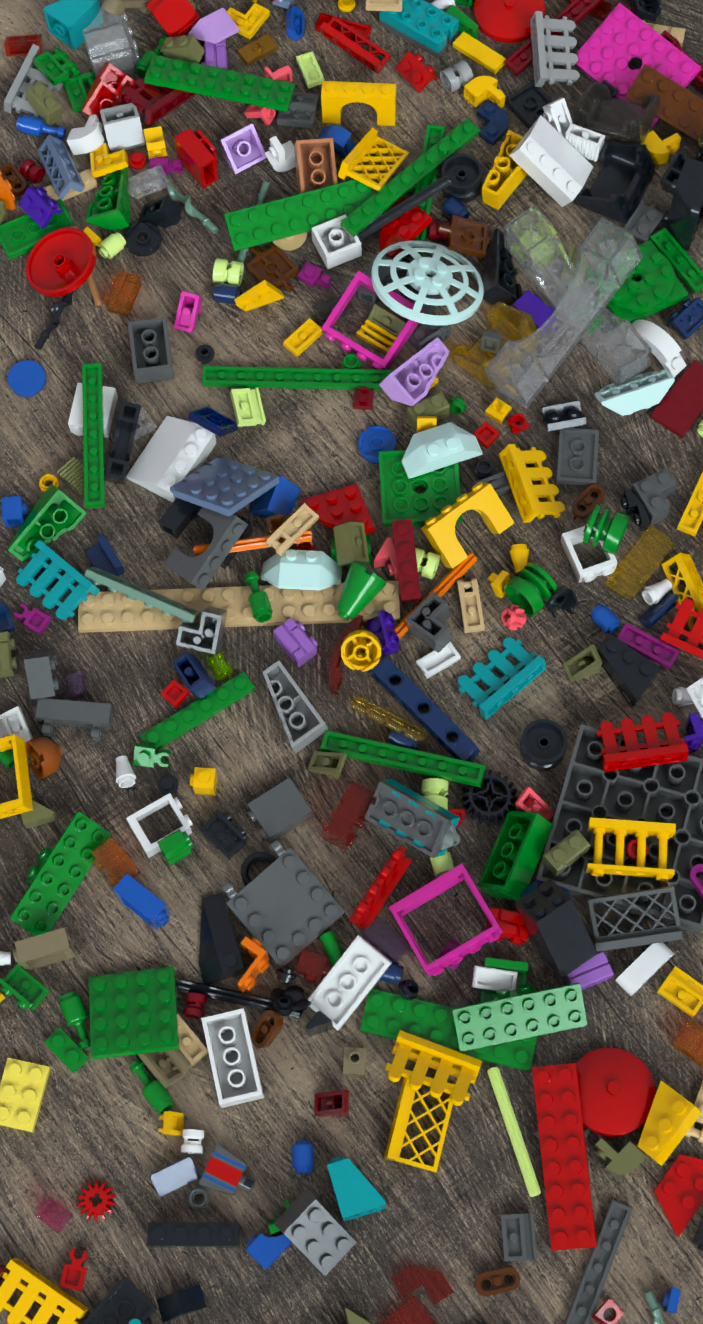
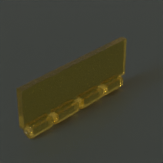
M650 525L604 585L623 598L627 596L633 599L641 589L640 585L643 586L653 574L652 571H655L664 560L663 556H667L674 547V544L669 541L670 537Z
M358 696L350 702L352 709L363 715L368 713L367 717L381 724L386 722L385 726L398 733L405 732L404 736L416 742L418 740H425L430 734Z

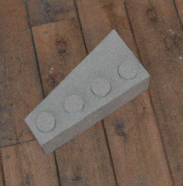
M279 660L263 671L290 745L296 754L329 729Z

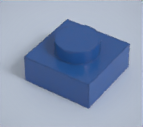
M671 1287L668 1292H664L662 1305L665 1306V1312L677 1313L680 1289Z

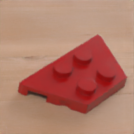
M679 1155L653 1191L677 1237L680 1236L703 1203V1159Z

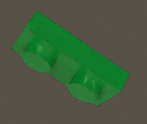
M60 1027L44 1041L47 1047L73 1074L90 1059Z

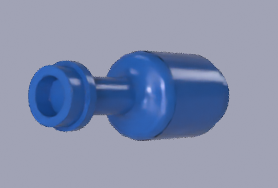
M24 114L23 116L19 115L16 128L21 133L40 137L45 132L57 135L58 139H64L65 127L59 126V128L45 125V121L42 118Z

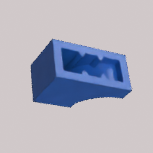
M262 1233L259 1236L255 1234L246 1243L249 1246L246 1251L267 1271L292 1242L284 1234L277 1237H266Z

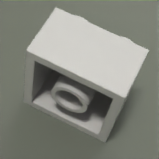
M346 214L311 228L312 241L327 270L362 256V247L358 236L353 237L341 226V221L347 217Z

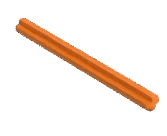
M307 530L294 544L312 541L311 530ZM271 535L239 539L229 553L267 548L269 546L266 544V541ZM282 537L278 539V542L281 544L285 541ZM210 544L194 546V556L202 554Z
M468 553V558L454 567L395 627V632L399 639L408 631L405 619L432 592L441 598L477 562V557L473 553Z

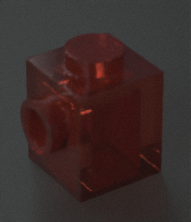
M303 949L296 967V973L302 975L303 979L315 983L316 980L321 982L322 977H325L330 969V964H327L328 958Z

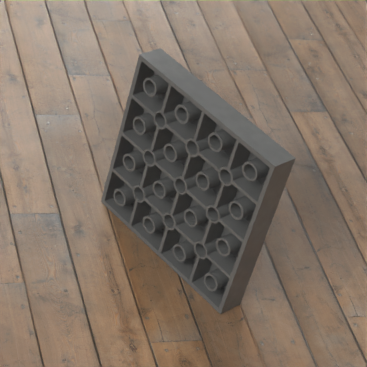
M581 724L544 854L576 829L588 841L590 848L587 853L582 857L580 856L577 861L557 877L541 861L536 881L546 882L551 879L559 887L568 889L571 897L588 901V898L674 886L682 930L700 935L703 931V898L691 883L689 873L695 865L703 864V759L688 755L687 761L604 772L602 766L603 756H601V749H604L602 737L597 738L596 733L600 729ZM615 735L617 746H625L623 736ZM589 818L676 824V832L673 838L670 837L667 844V869L675 870L672 879L657 881L656 878L611 874L596 877L592 876L591 873H586L587 864L594 862L595 834L587 831ZM605 833L603 835L602 864L615 865L616 836L614 833ZM627 834L625 836L624 866L637 867V861L630 860L626 855L628 843L637 839L635 835ZM648 836L646 838L648 854L645 858V867L658 868L659 839H657V836ZM700 873L696 874V877H697L699 880H702V879H703V875H702V874H700ZM661 893L657 900L667 906L672 900L671 893ZM639 896L635 903L646 909L652 900L646 896ZM619 899L614 904L622 912H625L630 905L624 899ZM602 902L595 903V904H598V905H601V906L608 907L607 905H605V904L602 903ZM654 902L648 912L658 918L664 909ZM634 906L628 911V914L638 917L643 913ZM667 911L661 921L666 925L676 924L675 916ZM645 914V916L643 917V918H645V919L654 921L653 919H651V918H650L649 916H647L646 914Z

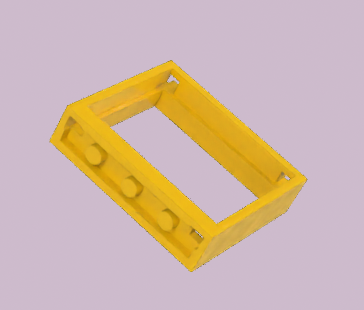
M6 734L3 738H0V752L13 749L19 799L0 804V819L33 810L25 739L16 734Z

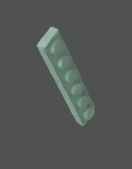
M97 567L86 569L84 577L89 578L90 582L108 586V590L112 592L124 593L128 599H138L144 602V605L147 607L161 609L163 614L180 617V621L191 624L200 618L202 612Z

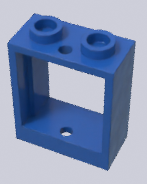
M126 873L114 887L113 891L118 900L154 929L158 930L159 927H164L169 921L170 912L167 905Z

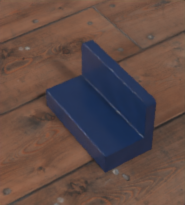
M104 534L96 537L98 544L85 551L93 567H97L115 576L125 573L122 563Z

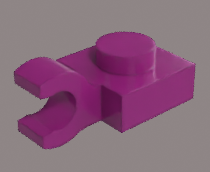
M306 262L297 275V280L313 288L318 284L328 289L332 284L329 281L331 277L323 274V269L309 262Z

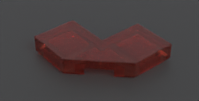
M409 1265L391 1277L403 1298L420 1286H423L434 1305L453 1293L443 1274L438 1271Z

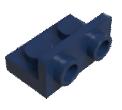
M699 297L692 300L689 298L681 304L682 308L679 311H674L668 317L670 320L665 324L667 327L673 326L683 340L688 339L703 324V302Z

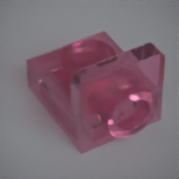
M50 1197L40 1202L36 1208L38 1212L35 1214L38 1219L42 1220L57 1234L62 1231L73 1217V1215Z

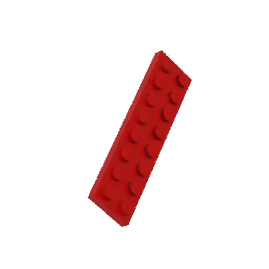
M577 1063L532 1067L551 1251L597 1247Z

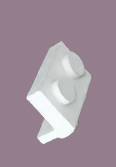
M561 97L543 106V116L565 138L566 131L573 122L565 98Z

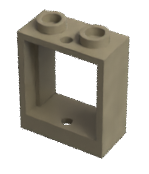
M65 927L14 942L16 947L13 950L14 959L26 971L76 957L72 937Z

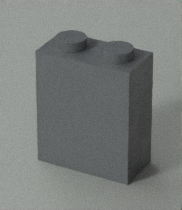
M290 777L247 804L249 810L247 815L253 823H258L260 826L258 829L264 840L268 838L270 843L313 817L311 808Z

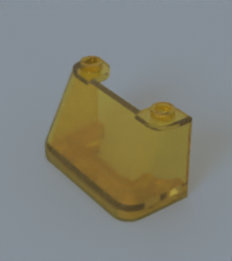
M497 302L489 311L488 320L490 326L486 329L488 332L491 331V328L499 330L498 334L503 335L499 354L480 350L482 335L468 349L465 345L458 344L449 352L453 362L486 387L494 390L498 389L537 348L540 342V335L532 315Z

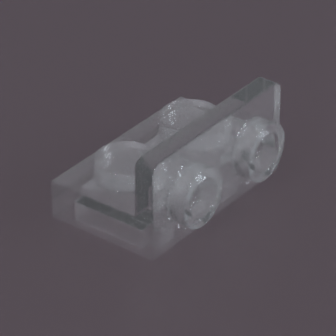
M159 165L129 177L130 187L127 188V191L136 200L168 187L163 166Z

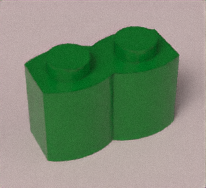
M180 829L157 842L169 866L191 855L190 849L194 848L186 831L182 833Z

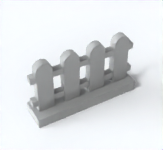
M535 11L530 19L535 87H542L545 81H549V84H554V81L572 85V82H576L580 77L578 71L571 70V66H574L578 61V56L570 53V49L576 46L577 40L568 34L573 32L576 24L572 20H567V17L564 16L562 19H550L549 15H545L543 18L542 11ZM551 32H562L563 36L551 35ZM552 48L564 49V53L552 52ZM553 65H565V69H553Z
M35 44L32 45L4 100V111L10 114L15 108V112L19 114L22 111L41 118L26 98V89L35 84V82L42 81L50 92L52 90L60 91L63 88V82L53 86L38 68L34 69L33 58L41 55L40 47Z

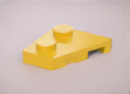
M263 280L234 299L239 308L249 311L285 297L281 290L268 281Z

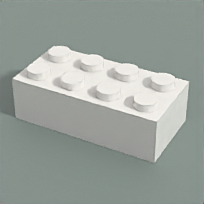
M244 1008L201 1018L220 1107L225 1108L264 1098Z

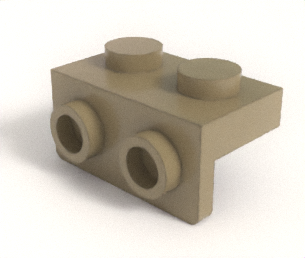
M179 1050L138 1055L165 1089L182 1079L191 1068L190 1063Z

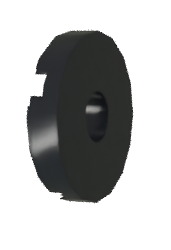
M144 221L145 223L136 222L132 224L124 235L126 248L136 256L145 257L152 255L161 246L162 237L160 230L155 224ZM141 236L148 237L145 241L138 240Z

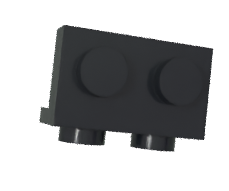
M630 0L635 15L641 20L647 19L655 22L656 18L662 13L663 5L661 0Z
M217 809L214 812L215 815L200 828V831L230 860L247 844L245 837L247 834L240 826L235 827L231 823L232 819L225 811L221 813Z

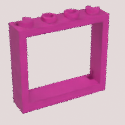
M358 270L321 329L325 334L324 337L328 338L329 341L334 342L336 340L340 343L341 348L348 352L350 350L354 351L356 356L365 362L367 359L372 362L374 368L389 370L419 323L408 320L384 359L332 329L360 285L376 293L371 278ZM394 291L388 293L397 302L413 310L414 303Z
M463 864L451 869L389 907L429 977L439 975L448 965L459 963L465 955L476 953L482 948V945L487 942L496 941L500 934L503 933ZM465 880L492 927L429 964L403 916Z

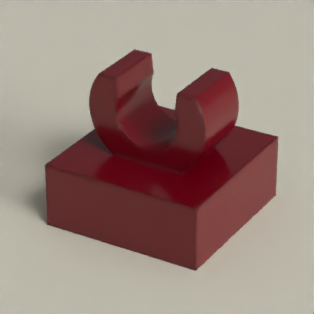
M368 387L355 388L353 409L373 410L374 389H368Z

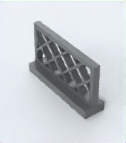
M674 886L588 898L597 952L683 939ZM661 893H671L672 900L667 906L657 900ZM639 896H646L652 900L646 909L635 903ZM619 899H624L630 903L624 913L614 906ZM602 902L608 906L603 916L594 910L593 903ZM654 902L664 909L658 918L648 912ZM632 906L643 912L637 921L626 915ZM611 909L621 915L615 925L605 918ZM668 911L675 916L676 924L666 925L661 919ZM645 914L655 921L651 928H645L639 924ZM623 918L634 924L630 931H623L617 927ZM602 921L612 927L608 934L599 935L598 926Z

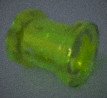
M223 653L215 654L207 661L208 665L214 669L217 680L224 679L233 672L232 668L226 664Z

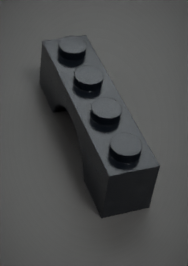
M126 401L121 403L105 481L124 485L141 405Z
M148 1222L147 1246L150 1248H240V1224L238 1222Z

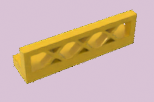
M679 553L661 564L667 579L672 584L673 593L679 596L678 604L681 605L683 600L690 597L694 601L693 611L700 613L703 609V582L691 555ZM675 562L678 565L676 575L672 574L669 568ZM680 579L686 583L684 593L680 592L678 588ZM692 615L687 620L690 631L694 626L695 619Z

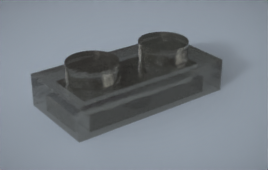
M342 295L312 305V310L319 325L326 322ZM351 300L340 317L354 313Z

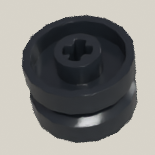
M456 154L449 157L442 166L441 176L447 175L452 184L442 190L446 198L455 196L462 203H468L474 200L480 193L482 166L477 159L467 154Z
M539 719L531 722L525 728L521 737L520 755L523 761L530 768L538 771H548L556 768L562 762L567 747V736L564 729L557 722L549 719Z

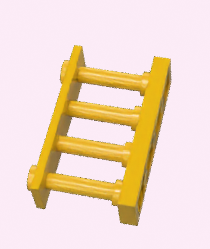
M589 818L587 831L595 834L594 862L587 864L586 873H591L592 876L596 877L611 874L656 878L657 881L672 879L675 870L667 869L668 839L670 837L673 838L676 832V824ZM605 833H614L616 836L615 865L602 864L603 835ZM627 834L637 837V867L624 866V841ZM648 836H657V839H659L658 868L645 867L646 838Z

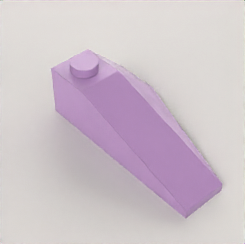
M437 337L390 373L379 386L391 400L414 406L427 395L430 386L436 379V375L442 368L450 351Z

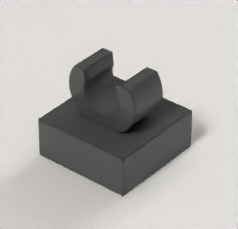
M491 328L490 332H483L480 350L499 354L503 336L498 334L499 330Z

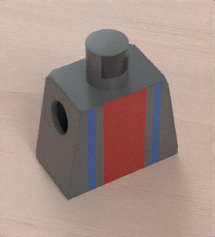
M217 1144L199 1185L235 1196L238 1188L251 1192L256 1180L245 1175L248 1166Z

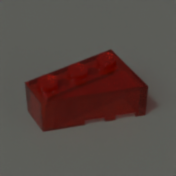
M352 781L340 799L337 810L334 809L332 812V819L329 825L325 824L322 828L323 840L344 851L347 850L348 846L352 847L357 838L355 835L357 829H362L366 822L364 816L370 804L376 802V799H374L375 792Z

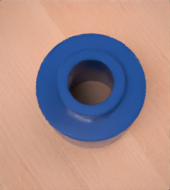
M599 604L592 610L590 614L593 617L592 620L605 634L609 632L612 634L618 630L620 619L608 606Z
M309 1140L295 1141L296 1145L291 1146L292 1168H295V1174L312 1173V1167H314L313 1145L309 1144Z

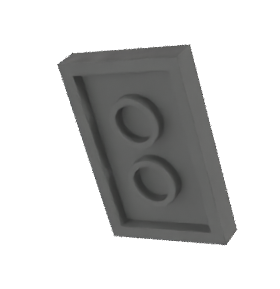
M578 428L559 430L556 484L583 486L596 484L599 430Z

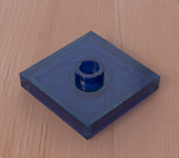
M208 406L190 412L188 416L189 420L219 437L235 432L238 429L236 422Z

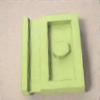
M231 389L230 396L237 427L256 426L257 424L265 425L266 419L259 389Z

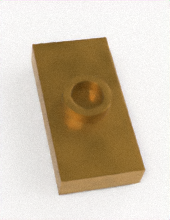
M266 34L238 49V55L249 66L277 51L278 46L270 35Z

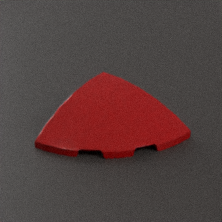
M105 62L86 97L81 111L87 115H97L98 119L102 120L100 110L128 104L124 101L123 89L131 87L136 90V81L112 64ZM143 93L141 94V95H142L144 98H146L148 101L150 100V99H149L147 96H145Z

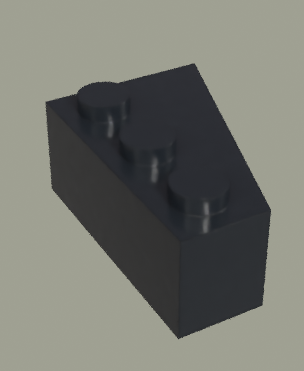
M609 633L597 649L602 666L610 677L612 676L617 682L620 690L626 694L634 707L656 679L660 668Z

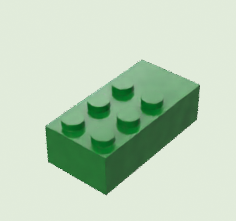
M508 812L477 887L493 898L520 900V894L528 888L553 824L538 813Z

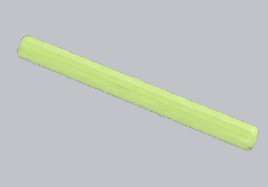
M492 1067L488 1069L487 1073L529 1196H537L541 1194V1189L498 1067Z

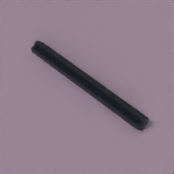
M444 175L383 213L357 235L359 240H363L452 184L450 178Z
M179 979L177 984V990L181 992L199 993L206 995L207 998L265 1011L274 1010L273 1001L267 997L186 979ZM293 1010L288 1016L300 1018L303 1010Z

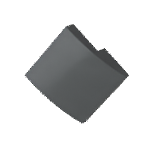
M294 91L288 112L279 110L277 125L313 129L319 94Z

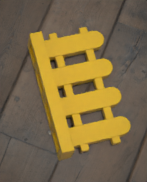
M508 444L499 453V457L523 523H530L536 516L538 519H542L544 515H553L554 518H559L560 514L565 510V505L560 501H555L554 497L559 493V489L556 485L549 484L548 479L552 477L551 469L542 466V462L546 459V454L541 450H536V447H531L528 451H520V448H516L515 444ZM526 464H534L535 467L527 468ZM532 481H541V485H533ZM538 498H547L548 502H539Z
M400 1030L392 1050V1054H395L392 1064L387 1063L385 1070L389 1071L388 1079L392 1082H398L401 1076L410 1079L409 1087L411 1089L418 1090L424 1084L430 1087L429 1093L432 1097L439 1098L445 1092L451 1095L450 1101L453 1105L460 1106L464 1100L469 1101L471 1094L467 1093L470 1083L475 1084L482 1060ZM408 1060L416 1062L413 1072L405 1069ZM429 1067L437 1070L434 1079L425 1077ZM449 1075L457 1078L455 1087L446 1085Z
M13 1258L7 1264L6 1268L10 1272H4L2 1278L5 1280L0 1287V1312L4 1308L10 1312L7 1318L8 1324H21L22 1321L26 1324H47L53 1314L60 1318L57 1324H79L76 1319L86 1316L90 1308L20 1259ZM22 1279L29 1283L28 1286L21 1282ZM18 1288L23 1294L16 1305L13 1306L8 1301ZM40 1292L47 1296L46 1299L39 1295ZM36 1301L41 1304V1307L35 1317L31 1319L27 1316V1313ZM60 1305L65 1309V1311L63 1312L57 1307Z

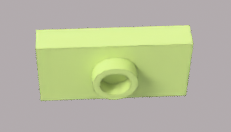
M313 51L296 56V62L308 89L321 85L325 78Z

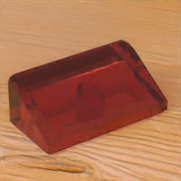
M42 35L6 37L4 43L6 56H27L33 44L40 47V54H42Z

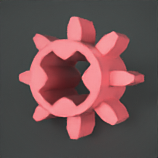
M511 604V608L506 607L501 615L502 622L504 623L503 626H507L508 629L515 631L517 627L522 628L526 622L525 610Z

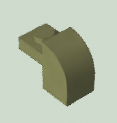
M602 1138L593 1146L596 1149L595 1154L602 1161L607 1160L609 1162L604 1170L616 1176L631 1173L646 1158L631 1141L619 1153Z

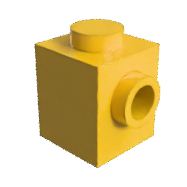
M195 767L194 774L190 775V786H193L195 794L216 796V768Z

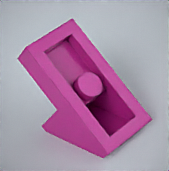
M187 291L181 292L174 328L189 333L194 332L197 315L202 312L201 295Z

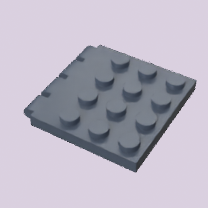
M224 457L222 459L215 458L207 463V465L182 479V481L171 486L170 491L176 498L226 516H231L279 484V476L257 469L254 466L242 464L239 461H233Z

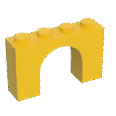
M322 81V123L341 124L342 107L349 103L360 102L368 104L376 110L377 125L395 126L396 84Z
M477 483L472 487L470 493L459 496L455 504L444 507L441 510V514L426 520V525L421 528L435 552L440 555V560L446 568L453 569L468 558L455 534L456 522L465 511L472 509L479 513L492 534H500L514 524L513 519L490 483Z

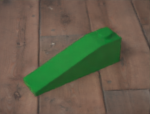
M128 167L122 170L106 174L103 177L100 191L95 192L94 202L90 203L87 207V223L110 231L129 227L131 211Z
M51 484L39 498L7 550L23 562L31 557L33 553L39 551L34 546L38 540H41L45 545L51 541L54 542L60 535L74 529L87 512Z

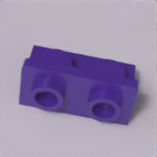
M384 610L378 611L379 616L367 620L369 631L376 635L380 641L381 656H388L400 651L399 637L395 632L393 616Z

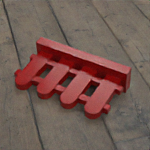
M685 599L681 605L676 604L675 608L678 609V612L672 624L668 622L666 627L670 629L668 633H662L660 640L703 659V650L698 648L699 643L703 644V609L700 613L693 611L694 602L691 599ZM690 615L697 618L691 632L684 630ZM681 634L688 637L686 642L679 639Z
M667 712L662 715V722L656 723L650 715L642 717L641 725H634L630 718H624L619 728H613L610 721H603L600 724V730L596 732L597 738L602 737L604 749H601L603 771L609 772L687 761L688 745L685 744L684 738L679 737L677 729L680 726V720H675L674 715ZM657 729H664L666 740L659 741ZM643 731L645 743L638 744L636 732ZM622 734L625 746L618 747L615 735Z
M403 846L393 851L349 918V922L366 933L412 864V860L405 857L406 854L404 852L406 848Z

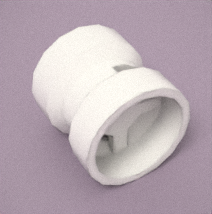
M183 1129L182 1137L184 1138V1144L181 1145V1153L203 1154L201 1141L204 1139V1131Z

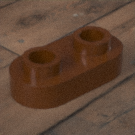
M3 164L0 167L3 175L2 178L9 181L14 196L24 195L28 188L24 177L13 164Z
M598 484L589 485L573 502V515L579 519L589 517L596 505L601 504L604 500L605 491L603 487ZM591 495H597V498H592ZM583 508L585 511L581 512L578 509Z
M276 1010L264 1012L251 1033V1040L255 1047L266 1048L271 1045L283 1026V1016L280 1012Z
M511 1267L484 1272L476 1278L475 1288L482 1296L513 1291L520 1283V1276ZM506 1275H510L512 1277L511 1284H506L504 1282V1277ZM488 1280L490 1288L484 1289L482 1282Z

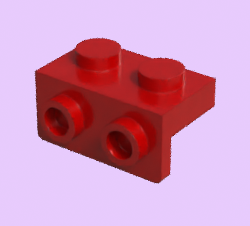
M408 51L396 65L395 69L421 93L432 79L437 81L438 77L434 74L436 71L429 64L426 66L423 63L424 59L417 52L414 55Z

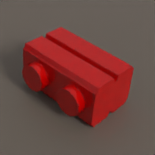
M490 907V911L503 931L496 941H501L503 938L510 940V943L514 945L527 943L529 931L519 912ZM488 919L486 930L492 927Z

